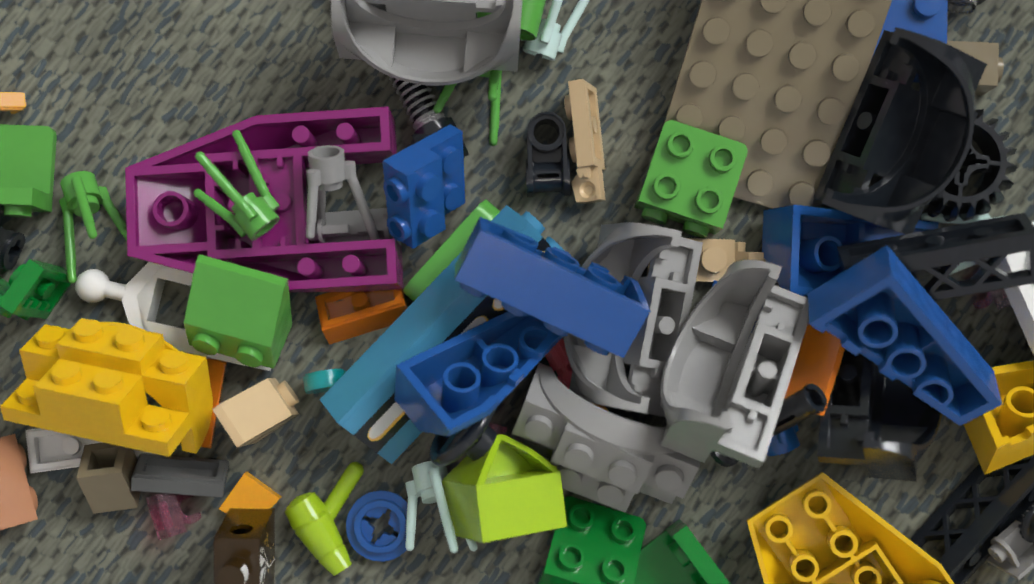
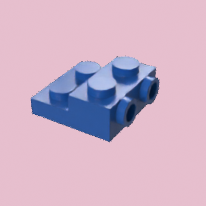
M451 124L383 160V189L386 195L388 215L387 228L389 234L395 240L403 242L412 249L446 229L445 215L465 204L463 131Z

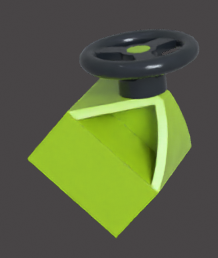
M495 409L487 417L450 436L435 435L429 452L430 460L434 465L446 466L455 462L464 454L467 455L442 480L456 536L485 543L567 527L561 471L533 449L508 436L497 434L496 431L488 426Z

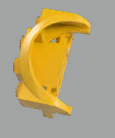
M81 318L71 329L45 324L19 350L26 379L0 406L3 420L170 457L180 442L182 451L197 454L210 426L213 412V397L207 357L177 350L163 339V334L149 332L125 323L99 322L97 320ZM146 393L154 398L162 407L149 405Z

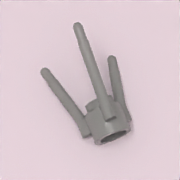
M326 145L311 149L308 152L306 238H314L316 218L325 219L326 191L340 189L343 186V180L347 179L371 240L380 239L356 175L355 161H345L344 149L338 146Z

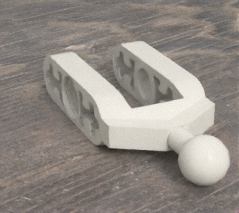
M148 262L127 284L110 281L108 276L98 269L86 270L78 276L75 282V290L82 300L88 303H97L105 298L122 301L129 325L149 332L163 334V339L179 351L246 366L236 358L219 353L216 355L203 354L189 345L184 328L155 322L165 280L191 286L193 273ZM261 365L259 367H252L271 371V368Z

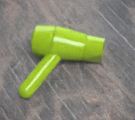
M351 462L347 466L325 502L315 492H308L294 498L284 511L296 536L315 559L333 576L339 574L352 564L334 519L363 475L364 468L359 462Z

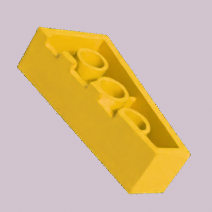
M1034 360L991 367L995 373L1002 405L964 424L984 475L1034 455Z

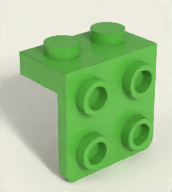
M674 120L665 122L634 208L642 210L641 217L654 223L665 225L667 219L684 224L682 231L696 237L707 238L708 233L717 234L724 227L748 153L746 145Z
M0 124V211H4V216L32 218V212L52 213L57 134L54 129L48 126Z

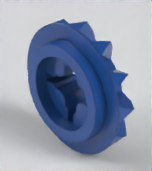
M378 490L363 495L353 504L346 520V533L351 546L358 554L372 561L384 562L393 560L406 551V500L398 493ZM388 509L392 510L389 514L388 524L399 535L393 532L392 534L384 532L381 537L377 538L375 543L372 542L375 526L364 517L379 519Z

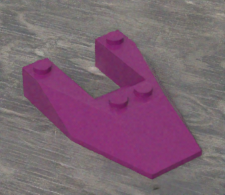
M389 107L256 115L126 167L127 256L194 273L196 260L199 254L287 278L289 292H367L404 289L402 246L395 238L309 244V239L306 238V168H309L308 152L315 147L332 145L344 149L345 161H355V164L383 163V160L397 153L394 116ZM234 130L241 132L270 194L280 205L275 211L280 217L278 223L266 234L253 241L247 235L241 237L232 225L213 212L193 194L195 189H201L232 214L236 215L231 209L234 205L232 200L195 158L197 152H203L242 197L251 192L256 197H260L233 138L232 133Z

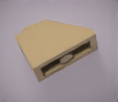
M267 378L220 403L212 410L238 448L257 443L297 416L299 413L294 405L299 400L285 380L279 384L276 378Z

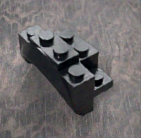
M895 27L894 32L884 30L814 198L822 201L821 203L871 223L903 234L913 233L923 209L936 197H942L945 187L955 177L968 154L973 137L974 122L978 115V112H975V91L987 64L953 46L897 27ZM917 73L920 82V92L911 88ZM874 173L883 176L877 183L868 187Z
M845 349L825 415L820 417L818 461L822 463L867 466L869 478L916 481L917 462L934 441L940 427L942 413L915 396L913 389L899 379L891 380L879 372L878 365L859 353L856 356Z

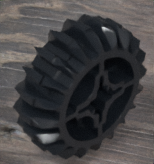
M984 109L975 110V112H978V115L974 122L972 140L980 147L983 155L975 151L971 141L968 154L962 166L966 167L957 172L955 177L945 187L942 197H936L930 203L927 210L929 217L934 218L942 212L944 220L951 222L956 220L958 215L963 221H968L974 218L975 213L980 216L987 214L991 210L990 204L996 205L1005 199L1001 191L1010 189L1014 184L1005 175L1015 172L1018 168L1017 165L1007 162V157L1014 155L1017 149L1013 147L1005 148L1003 141L1009 137L1010 132L1004 131L997 134L994 130L999 119L992 118L987 122H983ZM984 173L983 182L978 190L971 196H962L963 187L968 185L969 176Z

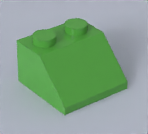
M199 254L195 263L184 318V327L189 345L206 355H216L219 353L236 358L240 363L249 367H259L261 365L274 369L292 327L288 279Z

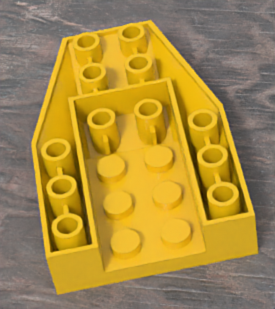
M824 472L814 476L747 519L764 584H954L937 560Z

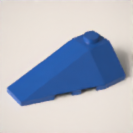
M789 205L763 211L762 252H764V258L766 262L782 267L777 280L781 288L804 297H808L809 292L842 273L838 259V246L904 235L840 210ZM918 220L913 233L937 229L939 222Z
M507 311L397 364L395 401L419 431L450 436L487 417L563 336L548 330L543 325V321L529 314L526 317H519Z

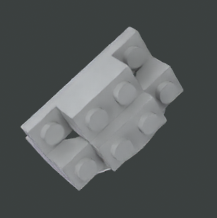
M331 0L332 34L339 58L363 60L376 70L409 83L432 86L457 84L476 78L491 70L518 71L523 0ZM371 4L386 5V11L381 10ZM478 12L491 13L489 15L477 18Z
M630 222L601 225L597 248L584 262L582 267L587 269L591 262L606 267L609 270L608 274L620 283L625 275L638 280L650 308V313L624 358L611 352L607 356L598 354L584 344L583 339L570 333L564 337L565 348L572 369L569 387L572 392L590 403L665 417L660 390L662 374L672 345L690 314L703 242L681 237L682 231L655 225ZM650 263L648 277H641L643 271ZM624 364L630 365L628 379L625 373Z
M759 260L736 261L727 268L723 277L704 295L693 309L672 345L662 374L660 390L667 426L660 443L661 446L703 463L713 450L758 469L764 463L809 321L808 298L775 285L782 268L781 266Z
M540 362L537 365L510 438L521 442L537 453L549 457L548 461L561 471L563 489L622 512H626L634 494L638 495L639 492L670 504L673 503L676 496L683 499L701 461L661 446L660 443L666 428L632 421L588 402L560 382L552 367Z

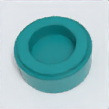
M328 369L306 374L303 377L305 393L327 392L346 371L344 369Z

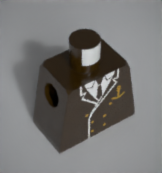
M230 508L214 537V584H274L275 508ZM240 529L252 530L247 534L240 535Z

